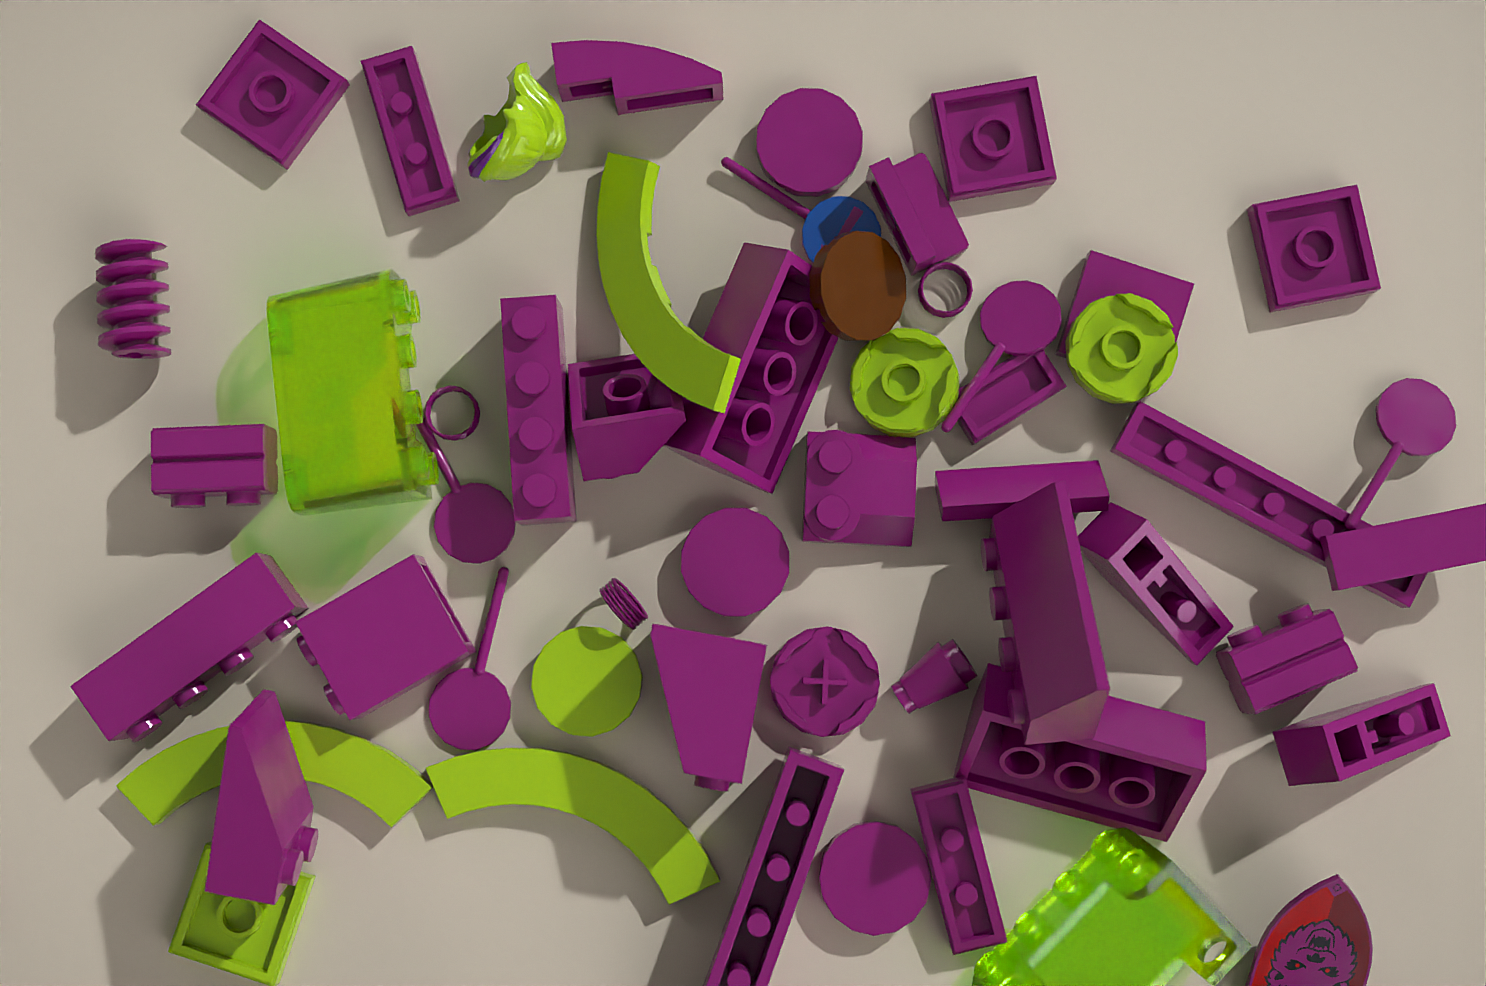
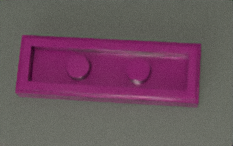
M413 46L361 60L406 214L413 216L459 202L458 192Z
M1098 460L935 471V490L942 521L990 519L993 515L1056 481H1066L1073 513L1108 511L1110 495Z
M1486 503L1321 536L1320 542L1332 591L1486 561Z
M965 776L911 788L952 954L956 955L1008 942Z

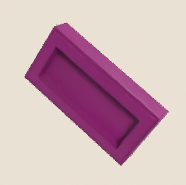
M1044 350L1032 355L1012 356L992 368L957 422L973 446L1062 391L1067 386ZM969 383L959 389L958 399L963 394Z

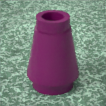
M952 639L943 646L937 642L891 688L904 709L910 714L918 708L921 709L969 689L967 683L978 675L959 645Z

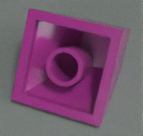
M635 354L568 364L572 432L583 482L597 479H613L622 475L639 473L686 421L682 396L656 378Z

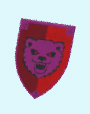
M1338 874L1304 890L1277 913L1259 941L1245 986H1366L1372 965L1373 946L1371 931L1367 917L1358 899Z

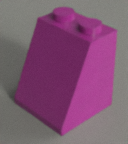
M652 623L650 636L683 772L696 775L694 785L702 788L728 791L730 782L742 784L767 645Z

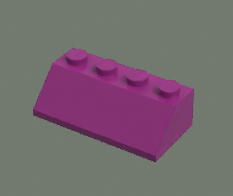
M744 242L703 336V340L724 353L741 359L725 413L714 411L682 396L686 421L663 445L695 463L770 494L774 492L838 341V337L829 333L821 323L826 321L822 318L820 310H814L809 288V274L812 266L788 249Z
M1056 481L993 515L989 538L981 539L983 569L985 572L993 571L996 587H990L989 590L991 615L993 621L1002 620L1005 637H1001L998 640L1000 665L1003 672L1011 671L1014 689L1008 690L1009 716L1012 725L1021 724L1024 745L1094 738L1110 691L1066 481Z
M987 664L972 701L953 778L964 775L968 788L1168 842L1207 772L1205 721L1108 695L1094 738L1024 745L1021 724L1012 725L1009 716L1008 690L1014 689L1011 671L1003 672L1001 666Z

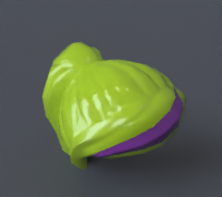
M527 62L518 64L507 76L509 82L508 99L497 115H484L485 128L483 134L473 144L469 152L470 159L467 163L469 174L473 178H479L483 182L491 179L505 181L517 178L530 170L538 161H551L559 158L564 150L567 141L564 115L555 99L530 74Z

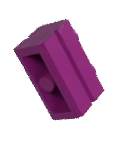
M266 424L152 428L151 458L153 463L151 464V491L153 495L171 499V507L201 508L206 506L205 497L226 496V505L253 506L261 504V495L277 494L278 466L276 460L278 453L276 429Z
M1309 603L1303 604L1277 615L1281 625L1261 632L1259 625H1253L1227 636L1230 646L1216 651V658L1225 678L1229 682V688L1236 704L1242 713L1256 715L1358 671L1356 661L1348 644L1343 639L1344 634L1331 609L1312 611Z

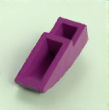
M580 40L551 43L556 81L562 102L614 95L618 115L723 100L722 72L679 54L660 48L618 41Z

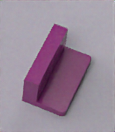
M919 153L895 165L892 164L888 157L869 166L865 182L911 276L967 250L969 242L924 153Z

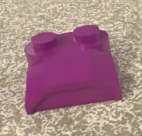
M828 430L825 432L807 431L802 542L911 547L916 501V438L853 434L841 430Z

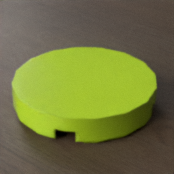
M1131 293L1102 297L1090 303L1072 322L1065 342L1067 365L1076 383L1092 397L1111 404L1134 403L1158 391L1172 375L1178 357V346L1172 331L1173 326L1167 314L1151 300Z
M895 328L873 342L872 340L861 348L851 367L849 389L857 411L872 428L889 436L915 437L932 431L946 419L958 399L960 376L952 354L938 337L920 329Z
M579 626L560 632L543 646L533 665L531 688L537 708L551 725L570 735L593 737L614 730L631 716L641 695L643 674L637 654L622 637L605 628Z

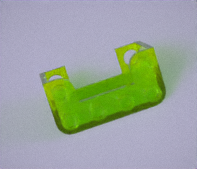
M393 269L272 295L267 299V322L284 484L289 506L296 514L304 516L432 499L431 485L439 484L436 455L434 452L427 453L425 446L416 438L415 424L423 423V407L418 389L411 390L409 368L417 366L416 347L411 333L412 324L420 323L421 321L419 299L416 290L409 291L406 279H401Z
M1122 827L1108 829L1099 834L1087 853L1070 870L1063 872L1055 880L1052 889L1034 908L1025 912L1017 919L1013 929L1006 936L1008 942L998 944L992 951L985 953L977 961L974 968L972 986H1164L1184 964L1209 985L1216 986L1253 946L1169 857L1131 829ZM1226 941L1225 950L1217 959L1211 962H1204L1207 951L1214 944Z

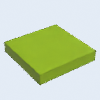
M212 841L205 843L168 952L268 986H277L280 983L316 876L301 871L296 885H287L275 905L205 892Z

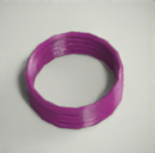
M949 262L937 263L928 268L922 276L918 287L919 301L923 308L933 316L941 318L953 317L962 312L969 303L973 292L972 281L967 272L959 265ZM936 270H951L962 277L966 284L967 296L961 307L952 311H941L935 309L927 302L923 292L924 280Z
M450 385L439 388L430 395L425 404L424 416L426 424L433 433L445 440L456 441L464 439L474 432L479 424L480 409L478 402L470 392L461 387ZM452 391L462 392L473 402L475 412L469 428L460 434L445 435L438 432L432 425L430 417L432 405L444 393Z
M612 578L611 581H608L605 586L599 589L600 595L609 608L631 630H635L636 626H639L648 619V615L639 601L617 578Z

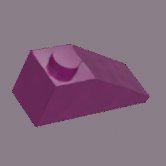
M1110 502L1108 511H1101L1078 535L1082 553L1098 572L1192 664L1197 666L1234 627L1147 519Z
M1434 683L1420 685L1313 716L1272 732L1289 786L1340 782L1451 736Z

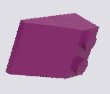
M263 689L229 725L205 892L275 905L287 885H296L303 861L311 862L318 841V829L311 827L314 806L275 691Z

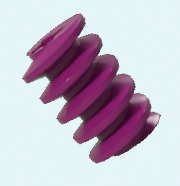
M122 239L102 244L95 249V259L105 265L96 270V281L106 286V288L97 292L96 302L108 308L97 315V324L102 328L110 330L98 336V346L112 352L111 355L127 359H153L171 355L170 348L155 344V338L171 333L170 327L154 323L155 316L170 312L169 305L153 301V295L169 291V284L153 280L152 277L154 273L168 270L167 262L152 258V252L167 248L163 243L142 239Z

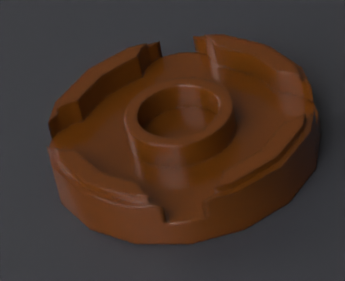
M845 232L833 237L835 239L828 245H823L816 254L809 274L810 299L814 310H820L822 318L826 321L821 323L829 333L844 341L875 340L888 333L901 317L906 301V275L899 255L887 240L873 232Z

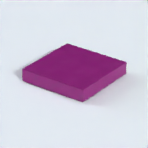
M259 19L196 103V106L288 170L350 84L343 76Z
M1037 76L943 91L930 95L929 102L949 202L1055 183L1057 177Z
M1358 185L1252 204L1247 208L1270 313L1375 293L1381 289Z
M1090 250L1086 256L1055 355L1066 358L1065 342L1071 324L1090 303L1102 297L1115 296L1116 294L1131 293L1151 300L1167 314L1173 326L1172 331L1176 342L1194 283Z

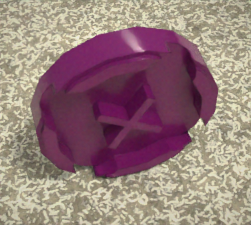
M799 88L781 95L766 108L757 127L756 155L763 173L772 182L774 181L778 186L784 188V191L795 196L819 197L839 189L853 174L862 155L863 131L855 111L841 97L824 89Z
M724 508L706 515L690 530L681 550V573L689 593L704 608L722 616L746 617L765 609L781 594L789 575V549L782 532L766 516L748 508Z
M828 626L806 629L789 639L776 655L770 675L772 699L783 718L799 731L820 737L843 735L862 724L876 706L880 686L878 664L867 645L849 631Z
M878 821L855 823L835 835L823 853L819 872L822 898L834 918L852 931L873 936L896 932L914 921L927 902L931 884L928 859L916 839L897 825Z

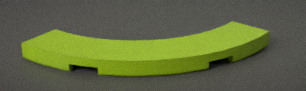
M608 152L600 185L596 235L598 262L603 288L614 319L634 354L656 378L686 399L714 411L725 413L741 359L724 353L708 344L678 319L671 309L672 303L663 287L657 266L652 265L648 237L652 235V205L660 166L648 160Z
M285 720L305 781L330 787L356 799L375 812L390 827L395 826L434 788L432 783L412 765L378 744L376 745L339 728L311 722ZM229 726L216 728L189 737L162 750L134 769L116 787L153 826L161 824L173 812L195 797L220 787Z
M511 747L476 751L455 756L426 767L447 819L468 811L490 806L515 804L553 808L583 818L616 837L646 866L658 883L669 905L720 882V877L702 845L690 828L666 804L658 799L649 789L629 776L598 761L568 752L545 748Z

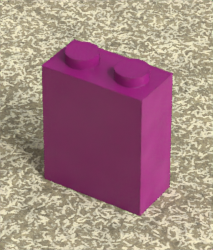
M415 554L295 622L302 634L296 640L303 656L311 666L314 667L319 664L329 684L323 687L329 703L339 715L346 713L349 720L365 717L477 652L424 557Z

